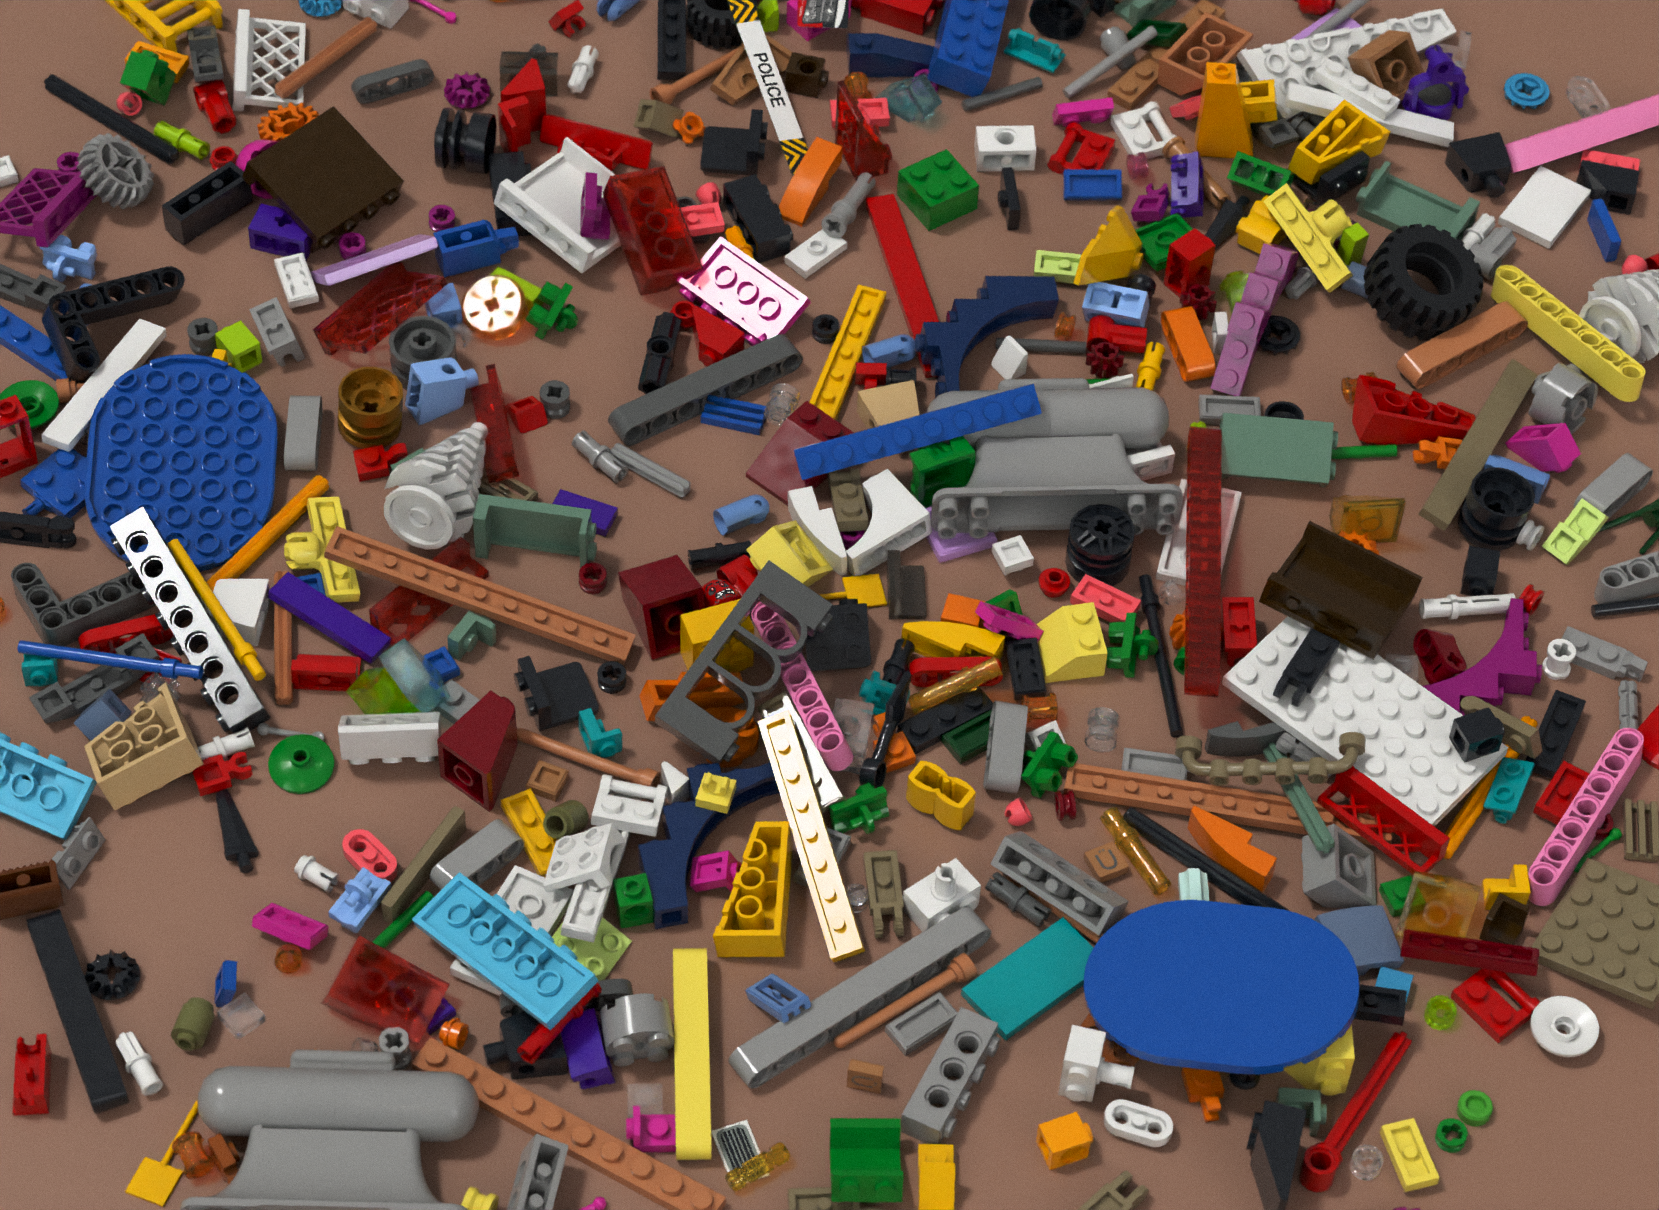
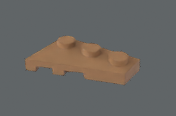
M765 34L778 71L782 75L786 71L792 52ZM743 43L710 87L711 91L732 105L760 89Z

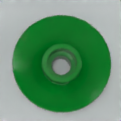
M20 381L10 385L0 394V401L13 395L18 397L29 417L31 429L47 424L54 418L59 409V399L56 391L50 385L41 381Z
M306 734L293 735L283 739L274 747L269 756L268 769L273 782L282 790L293 794H306L320 789L329 781L334 770V756L330 747L320 738ZM300 756L306 757V759L301 762L295 760V758Z

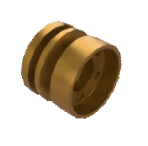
M361 367L350 371L342 378L338 387V431L343 439L351 445L363 449L379 445L384 447L390 445L398 438L402 429L403 387L397 376L386 369Z

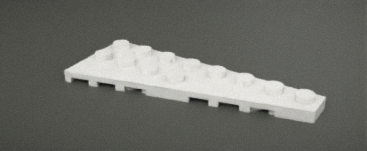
M1441 8L1416 13L1411 17L1402 19L1392 18L1386 22L1368 23L1358 28L1349 29L1348 27L1314 34L1309 38L1289 39L1285 43L1265 44L1260 48L1250 50L1246 48L1241 50L1237 57L1252 81L1274 79L1278 120L1285 118L1287 121H1290L1296 116L1302 115L1303 112L1285 107L1286 89L1289 82L1335 93L1312 80L1315 70L1328 58L1340 63L1344 68L1352 72L1347 57L1387 30L1410 32L1417 54L1425 51L1430 46H1434L1452 37L1457 30Z

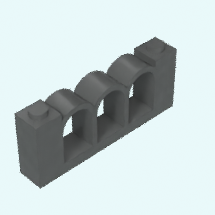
M768 560L657 712L655 723L712 763H719L720 765L723 760L730 762L740 747L736 744L739 736L738 733L742 732L750 724L753 717L755 699L768 696L776 688L781 674V663L794 660L802 652L807 634L813 637L817 630L822 633L833 619V616L830 615L833 604ZM759 601L785 618L797 629L799 640L793 647L785 650L775 649L741 626ZM732 637L768 661L773 670V676L767 683L760 686H750L715 663ZM706 673L730 688L744 700L747 711L740 720L732 723L720 721L688 699Z

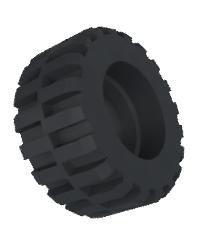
M1411 224L1409 227L1402 226L1397 228L1395 232H1391L1368 261L1363 276L1365 294L1370 296L1368 302L1372 309L1375 308L1377 310L1379 319L1390 324L1389 328L1392 330L1403 332V336L1409 338L1417 336L1418 340L1433 339L1463 323L1480 302L1484 287L1483 276H1479L1482 273L1478 262L1475 263V255L1470 249L1467 250L1463 246L1464 242L1459 238L1456 240L1450 236V232L1444 229L1439 231L1436 229V226L1425 225V227H1422V224ZM1407 270L1418 272L1428 278L1435 285L1440 295L1430 293L1418 286L1412 280Z

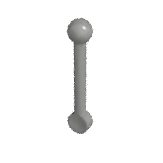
M261 723L257 727L260 735L270 733L290 737L306 734L320 738L323 741L325 740L324 734L320 731L308 734L269 727L267 723Z

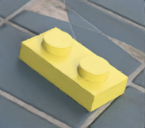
M1411 1118L1381 1126L1379 1133L1404 1192L1437 1185L1440 1177L1415 1119Z

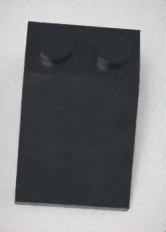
M1265 1100L1262 1113L1255 1112L1246 1150L1253 1151L1250 1166L1264 1210H1285L1307 1110Z

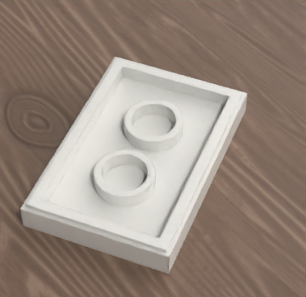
M1540 166L1501 214L1498 224L1506 226L1512 231L1549 249L1589 199L1591 190Z

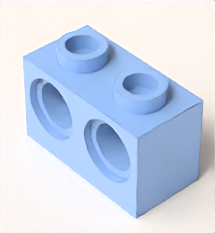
M1102 282L1088 284L1082 305L1085 321H1090L1092 317L1097 315H1104L1112 318L1115 324L1144 327L1150 307L1148 292Z

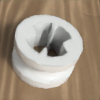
M1529 519L1520 531L1516 543L1518 545L1525 544L1527 550H1533L1544 532V526L1539 525L1537 527L1534 525V521Z

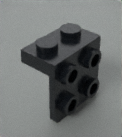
M751 110L749 129L706 127L700 169L704 172L758 175L759 160L764 161L766 143H761V140H767L768 122H763V110Z
M1360 151L1321 175L1319 182L1310 185L1294 173L1293 182L1319 204L1323 205L1328 200H1336L1365 182L1370 157L1365 152Z
M858 599L839 600V605L832 606L830 615L833 616V619L822 633L817 630L813 637L807 634L805 642L806 659L811 671L865 668L871 663L867 603L858 604Z
M530 656L517 659L518 672L514 673L515 684L519 692L523 691L526 711L529 717L533 716L539 731L579 720V711L591 708L594 715L599 712L598 702L579 662L568 663L537 673Z

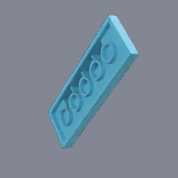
M0 732V813L65 841L82 814L97 782L93 778L67 768L68 762L50 754L48 759L38 755L40 750L29 744L21 742L18 747L10 743L11 738Z
M459 872L412 921L417 928L551 1030L598 982L597 977L577 961L576 955L567 946L562 945L559 948L554 944V939L547 931L541 927L538 930L534 929L531 926V921L522 912L517 911L514 914L509 910V905L498 894L492 897Z

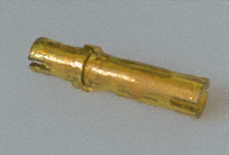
M995 656L971 668L965 666L961 668L962 672L910 695L908 701L914 714L916 715L969 689L975 691L978 689V685L1003 675Z
M1111 807L1103 813L1104 815L1100 816V821L1112 834L1118 849H1122L1154 895L1157 896L1167 891V887H1170L1172 883L1141 843L1137 830L1128 825L1117 807Z

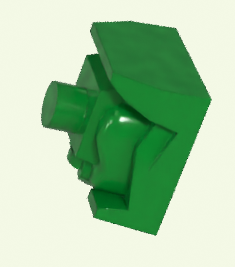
M964 436L950 439L949 444L945 442L934 443L909 453L913 463L910 493L924 508L932 506L933 495L938 490L964 487L969 482L975 465L976 451Z

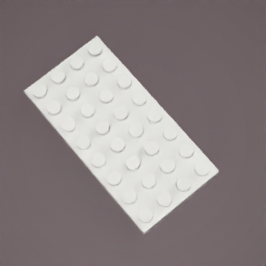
M1288 616L1223 676L1222 685L1328 761L1340 760L1344 756L1339 752V737L1341 734L1346 732L1363 734L1366 738L1365 752L1357 757L1353 767L1434 827L1506 755L1508 747L1501 743L1499 751L1464 763L1449 739L1454 719L1464 715L1378 654L1373 660L1340 643L1337 653L1312 692L1306 695L1299 707L1291 704L1292 696L1298 689L1292 685L1288 686L1285 694L1280 699L1273 696L1274 689L1283 671L1311 630L1310 627Z

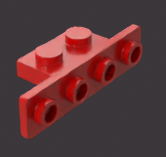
M551 114L543 116L540 141L558 146L557 154L561 151L564 139L568 137L610 171L620 163L644 170L650 166L653 148L652 141Z

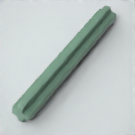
M1275 742L1269 743L1268 747L1263 750L1267 762H1276L1277 759L1287 758L1284 753L1276 749ZM1295 775L1294 783L1280 785L1316 850L1322 851L1324 854L1329 853L1330 848L1334 847L1335 841L1298 775Z

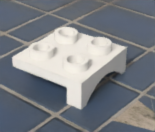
M609 823L600 827H592L587 831L571 836L567 835L556 840L543 884L546 892L593 879L600 889L611 886L613 882L610 868L611 852L615 845L622 844L624 841L623 836L614 824Z

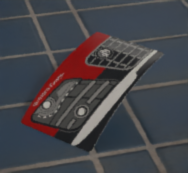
M798 0L797 26L848 28V0Z

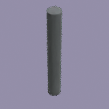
M1035 77L962 100V108L964 111L972 110L1042 88L1043 83L1040 77Z
M996 337L995 349L1000 348L1005 338ZM1013 338L1026 351L1082 354L1086 352V342Z

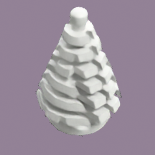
M1659 269L1599 279L1592 285L1595 291H1588V302L1583 305L1579 316L1638 363H1644L1646 359L1649 361L1654 358L1659 352Z
M481 422L473 423L470 428L459 431L412 459L399 464L390 473L384 489L395 486L399 487L385 498L384 517L389 527L400 539L418 548L426 550L439 549L448 544V542L463 539L464 534L470 531L473 524L476 501L480 494L477 488L481 485L480 478L483 475L482 468L484 467V455L486 452V442L484 439L488 435V428L485 424Z

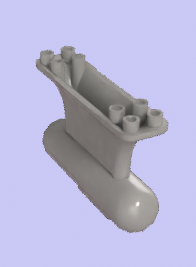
M1084 378L1005 379L999 383L998 390L949 391L939 394L929 404L927 412L1034 383L1042 414L963 435L976 451L972 476L966 486L940 489L932 498L931 526L942 539H951L957 533H969L971 537L980 539L987 536L988 532L1067 530L1070 528L1071 519L1079 510L1096 504L1115 506L1124 511L1133 521L1135 535L1141 534L1145 529H1156L1159 534L1168 535L1174 532L1175 525L1180 520L1183 495L1179 486L1174 484H1148L1144 482L1132 469L1125 449H1144L1154 446L1164 437L1169 427V410L1164 399L1155 391L1143 387L1089 388V383ZM949 440L942 441L949 444Z
M300 1049L292 1053L290 1067L227 1066L217 1068L202 1083L197 1099L198 1112L203 1122L213 1133H221L224 1136L249 1137L248 1146L239 1171L224 1190L209 1197L187 1198L182 1201L180 1210H468L458 1204L441 1203L432 1195L423 1174L420 1141L450 1142L462 1139L472 1130L479 1111L478 1095L473 1085L464 1075L444 1071L395 1070L396 1060L390 1052Z

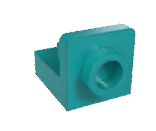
M24 654V662H22L21 669L25 686L41 687L58 681L57 658Z
M873 671L870 680L866 678L863 680L859 691V697L862 698V710L875 715L884 713L886 703L896 685L881 680L880 672ZM909 690V692H908L907 701H908L909 696H910V690Z
M591 708L579 711V732L588 753L608 758L622 751L623 734L620 728L605 732L602 720H596Z

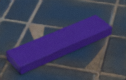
M289 572L268 591L269 599L370 664L390 645L391 637Z

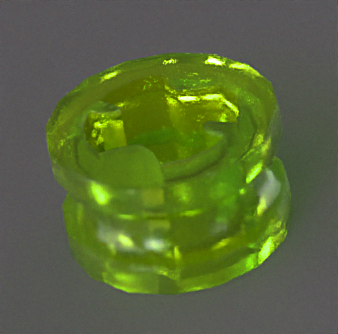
M1438 995L1430 998L1424 1012L1425 1022L1436 1030L1450 1028L1456 1016V1004L1447 996ZM1438 1008L1445 1011L1443 1017L1436 1015Z

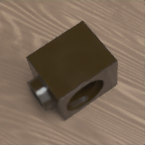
M792 52L785 71L786 92L818 98L821 87L826 88L829 79V71H825V58Z

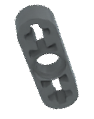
M417 59L359 76L353 81L351 89L358 102L367 104L425 87L432 82L434 72L426 60ZM399 78L394 84L386 85L389 80Z

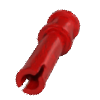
M596 983L551 1030L540 1023L521 1046L517 1048L518 1054H521L520 1057L524 1061L534 1064L563 1028L572 1019L580 1018L584 1013L583 1008L592 998H597L601 994L600 985Z

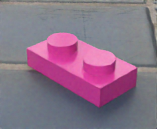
M1111 97L1056 104L1052 113L1054 125L1063 124L1064 127H1067L1070 122L1078 124L1084 121H1090L1094 124L1102 123L1110 118L1114 110L1113 99Z
M980 601L975 611L984 620L983 625L995 633H1000L1003 630L1017 640L1037 638V642L1043 633V630L1029 617Z

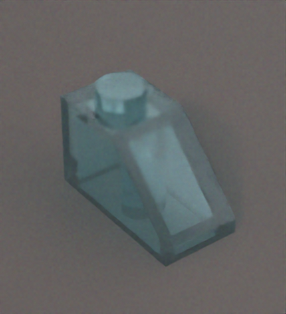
M925 74L891 83L875 97L887 98L888 110L906 122L915 120L924 122L935 115L934 109L943 103Z
M405 638L378 656L406 698L421 712H430L451 697L440 672Z

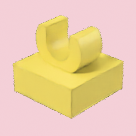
M704 773L695 799V806L727 814L736 790V780L725 776L713 775L712 773Z

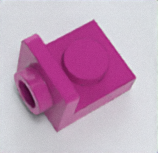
M729 850L693 857L690 886L695 892L727 887L731 892L736 872L739 873L742 863L738 862Z
M633 1106V1118H626V1139H633V1147L642 1152H676L675 1114L640 1115V1106Z

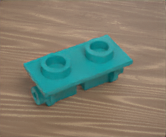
M1020 28L1010 30L1008 39L1011 41L1003 50L1005 54L1051 73H1054L1066 56L1063 53V49L1059 48V44H1054L1041 38L1036 42L1034 41V35L1024 32Z
M1502 758L1483 805V808L1493 810L1494 819L1497 822L1504 824L1511 820L1513 814L1516 813L1535 766L1534 762Z

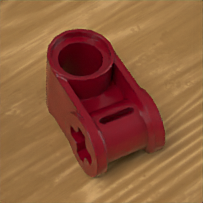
M1421 629L1414 637L1413 648L1429 684L1452 678L1466 669V661L1459 651L1453 634L1431 629Z

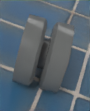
M411 317L400 322L391 331L388 341L392 374L397 376L405 390L408 387L411 364L449 357L457 361L454 331L446 322L436 317Z

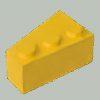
M1344 99L1296 147L1288 169L1312 185L1319 182L1321 175L1360 151L1365 152L1370 158L1382 153L1391 131Z

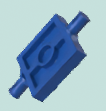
M58 449L20 479L21 487L30 493L35 500L22 510L23 514L36 516L44 509L55 513L57 516L71 518L86 506L84 483L87 457L80 455L74 449L70 452Z

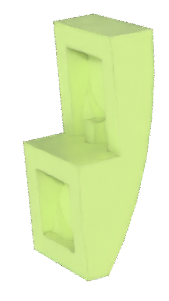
M1581 498L1564 523L1559 522L1542 547L1568 565L1592 540L1609 517Z

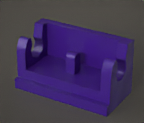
M1199 151L1174 155L1171 157V163L1175 164H1171L1170 215L1178 213L1182 218L1203 216L1204 165Z
M594 1008L584 1011L580 1018L572 1019L561 1031L571 1079L573 1082L580 1081V1089L594 1088L607 1083L609 1085L613 1084L615 1079L610 1057L606 1054L602 1024Z

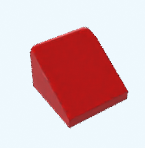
M534 396L523 398L505 406L506 411L520 433H526L548 424L544 405Z

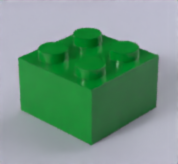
M947 149L898 171L897 196L928 231L977 209L979 184Z

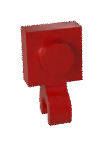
M395 444L388 451L384 450L383 445L354 450L353 455L359 482L390 476L389 468H391V464L408 456L406 444Z

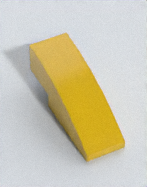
M937 621L907 622L902 627L901 639H904L902 647H905L907 640L915 645L914 652L925 657H995L1000 660L1004 651V635L966 624Z

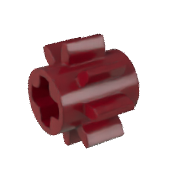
M1195 284L1193 286L1189 285L1188 293L1181 292L1179 303L1182 304L1181 308L1192 306L1198 320H1206L1208 312L1215 313L1217 301L1214 300L1215 291H1210L1204 284Z
M1104 341L1091 346V353H1087L1085 365L1091 366V375L1094 374L1099 378L1106 379L1113 375L1118 376L1119 368L1123 367L1124 356L1118 355L1119 346Z

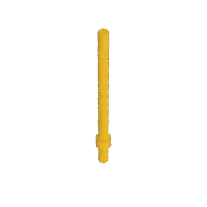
M178 539L171 540L168 543V547L234 647V655L239 663L247 667L255 681L262 680L266 676V672L256 659V651L249 642H245Z

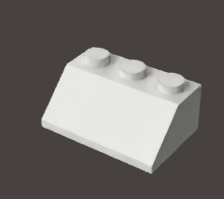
M440 712L342 715L338 725L341 759L349 760L350 764L355 765L367 764L369 759L382 758L383 763L402 762V757H415L417 762L434 761L435 756H439L437 739L441 736Z

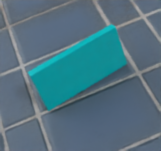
M1062 917L961 989V996L981 1016L999 1023L997 1033L1006 1041L1084 985L1085 966L1094 947Z

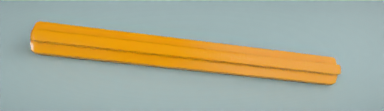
M316 475L207 581L212 592L217 580L237 579L307 511L308 498L321 497L329 489L328 480L321 475Z
M1529 716L1521 718L1523 722L1535 728L1538 725L1537 721ZM1506 745L1508 750L1504 757L1517 759L1520 753L1515 752L1510 746ZM1502 759L1478 782L1444 833L1450 838L1445 856L1443 857L1444 859H1450L1483 811V805Z

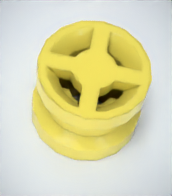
M470 1187L464 1196L461 1206L468 1210H497L499 1196L493 1193L484 1195L480 1193L479 1189Z

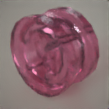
M1139 152L1137 156L1128 154L1126 163L1130 178L1135 180L1139 175L1142 178H1146L1148 176V162L1143 152Z

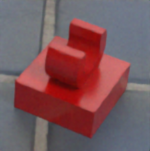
M576 0L556 12L548 23L554 31L562 27L564 34L567 37H571L575 33L571 23L575 24L579 30L586 26L585 20L579 16L584 7L579 0Z
M856 362L855 384L864 385V390L876 388L877 385H885L886 363Z

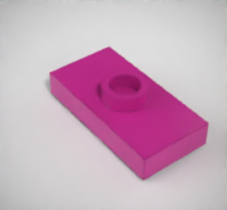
M270 903L254 915L252 920V927L307 950H311L328 936L329 926L274 903Z

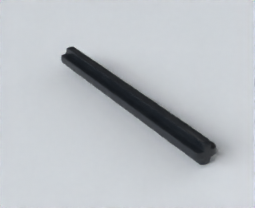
M50 74L44 80L45 89L167 163L173 164L175 160H178L180 155L176 147L58 76Z
M1130 807L1123 815L1122 823L1189 868H1199L1202 872L1207 873L1209 881L1245 905L1290 911L1134 807Z

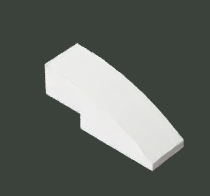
M812 486L788 491V510L792 520L797 521L831 565L833 571L840 576L847 575V554L832 508L819 510Z

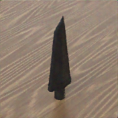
M1241 195L1235 203L1226 200L1222 204L1219 213L1205 235L1216 245L1215 249L1236 231V227L1242 217H1248L1249 214L1244 210L1250 203L1248 197Z
M228 789L220 790L216 794V802L226 860L237 861L241 873H249L253 870L251 858L259 855L258 849L254 845Z

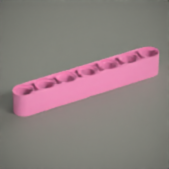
M1659 94L1505 144L1511 163V173L1526 170L1658 126Z
M759 602L753 608L751 617L763 642L775 649L781 650L791 648L797 643L782 616L762 602ZM801 652L794 660L781 663L780 676L826 766L832 771L844 770L852 763L853 752Z
M1623 728L1615 733L1531 865L1528 872L1530 885L1529 901L1533 904L1547 906L1556 900L1596 836L1595 832L1603 825L1606 814L1611 812L1640 766L1644 738L1640 731L1633 728Z

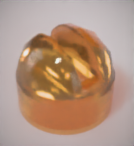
M295 944L281 945L276 951L274 963L279 971L291 974L300 969L303 955L300 948ZM287 953H292L294 962L288 963Z

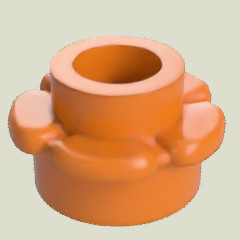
M453 1018L450 1022L446 1021L440 1029L439 1040L443 1042L444 1046L460 1050L467 1040L469 1027L467 1024L462 1023L460 1018Z

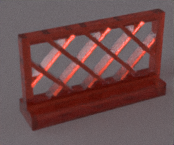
M402 262L390 264L316 326L313 331L324 353L333 356L340 349L366 354L444 288L447 282L443 276L406 271Z

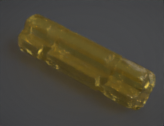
M778 1142L769 1148V1152L763 1151L741 1164L742 1168L736 1167L727 1172L725 1179L729 1187L733 1191H738L747 1186V1181L752 1183L774 1170L773 1166H780L790 1159V1153L782 1142Z

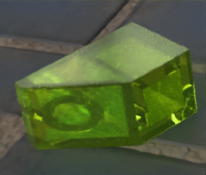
M386 666L366 669L346 691L364 714L423 712Z

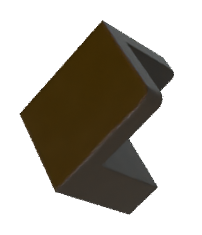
M1499 893L1486 916L1479 939L1515 945L1524 929L1530 908Z

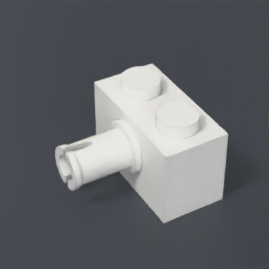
M955 858L949 863H942L941 868L937 866L933 873L903 891L904 912L924 932L963 907L969 906L974 910L979 904L981 884Z
M1072 1025L1064 1057L1058 1095L1066 1096L1073 1101L1084 1100L1092 1102L1096 1084L1099 1085L1100 1081L1130 1089L1135 1067L1104 1061L1105 1058L1102 1057L1106 1032Z

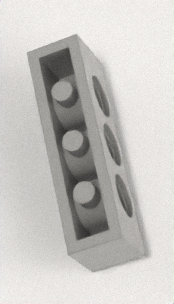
M1022 831L1006 835L991 862L992 866L1097 935L1106 933L1120 920L1129 903L1128 900Z
M963 1007L960 1008L902 1113V1133L927 1144H940L944 1137L948 1139L951 1137L957 1123L955 1116L958 1110L964 1111L970 1101L972 1092L969 1090L972 1084L980 1083L986 1070L985 1060L988 1056L994 1057L1001 1041V1038L997 1037L999 1023ZM962 1050H971L974 1053L967 1054L962 1052ZM954 1076L957 1077L959 1080L953 1081L947 1079L946 1077ZM939 1103L944 1105V1107L937 1108L932 1106V1104Z
M537 1133L534 1135L521 1153L507 1210L553 1209L569 1145Z

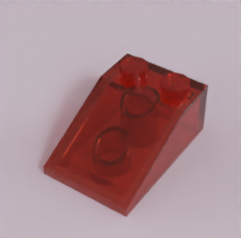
M843 80L837 81L835 144L843 147L842 157L856 181L861 173L871 174L870 178L887 174L889 161L892 160V152L887 143L884 144L878 125L872 123L870 117Z
M359 935L351 945L321 1004L351 1020L380 1031H384L387 1028L400 1027L408 1033L409 1042L418 1045L450 984Z

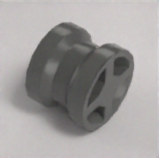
M198 318L188 325L189 346L194 354L209 356L213 354L214 349H217L215 333L218 332V327L213 320Z
M558 380L546 382L540 388V402L544 405L547 418L560 419L565 417L570 411L569 387L564 382Z

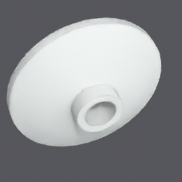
M1554 996L1543 1000L1538 1004L1539 1006L1535 1007L1530 1020L1531 1032L1537 1043L1548 1052L1562 1057H1576L1585 1054L1595 1045L1599 1036V1023L1593 1011L1583 1002L1572 997ZM1558 1030H1564L1567 1034H1562Z

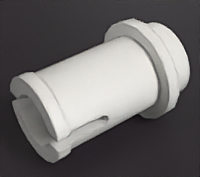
M303 855L294 869L300 880L307 879L327 893L333 890L330 884L336 886L339 880V874L317 863L314 856L308 857Z

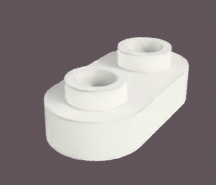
M1124 1099L1112 1101L1105 1109L1104 1125L1115 1136L1151 1147H1161L1167 1144L1171 1138L1173 1131L1172 1119L1161 1110ZM1116 1119H1123V1120H1125L1127 1123H1125V1124H1120V1123L1116 1122L1115 1120H1116ZM1156 1129L1160 1133L1152 1134L1149 1132V1130Z

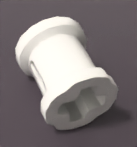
M1552 640L1548 645V656L1543 661L1542 669L1544 674L1550 679H1565L1571 671L1569 663L1575 658L1576 648L1568 640Z

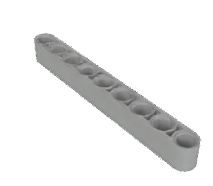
M963 907L810 1002L812 1006L808 1009L800 1008V1014L797 1016L790 1014L787 1022L779 1021L745 1042L730 1055L728 1062L749 1088H757L828 1044L838 1034L944 971L951 964V959L961 953L969 955L979 949L988 941L992 932L971 907Z

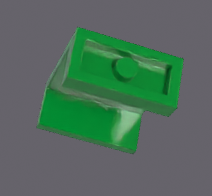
M830 1118L831 1202H902L904 1174L901 1171L900 1118Z

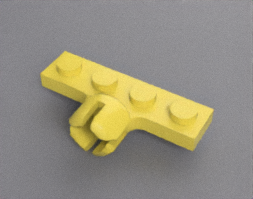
M1286 183L1263 201L1329 293L1353 276L1333 246L1335 239L1342 235L1343 230L1352 225L1349 216L1345 214L1343 208L1335 200H1328L1315 211L1308 212L1291 187Z
M339 497L308 498L307 510L312 532H294L286 536L287 543L284 546V555L286 560H290L286 561L287 567L291 570L317 569L322 575L325 594L328 598L336 603L359 602L360 589L355 569L324 558L325 549L336 526L346 529Z

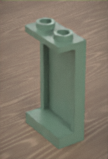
M1385 161L1380 169L1376 168L1373 171L1368 186H1362L1356 197V202L1359 203L1358 216L1393 232L1397 228L1402 226L1409 227L1411 224H1422V227L1432 225L1436 226V229L1439 231L1444 229L1450 232V236L1456 240L1457 238L1461 240L1464 237V231L1473 226L1480 205V201L1469 197L1462 207L1390 174L1391 163Z
M1223 413L1220 417L1215 478L1228 479L1229 476L1319 484V487H1326L1329 484V480H1334L1336 462L1331 461L1332 450L1337 449L1338 431H1333L1334 422Z
M479 494L473 515L475 557L488 559L490 548L493 544L579 556L581 568L589 563V560L595 561L597 542H594L597 524L592 522L591 509Z

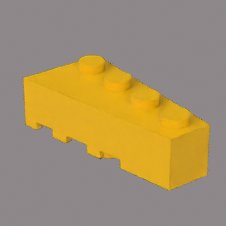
M789 821L755 822L742 856V865L739 873L736 872L733 880V889L728 901L726 900L719 926H716L713 934L717 957H785L793 850Z

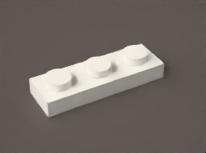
M1329 58L1315 70L1312 80L1383 121L1397 109L1400 99L1393 96L1389 91L1379 88L1364 77L1351 72L1340 63L1334 62Z

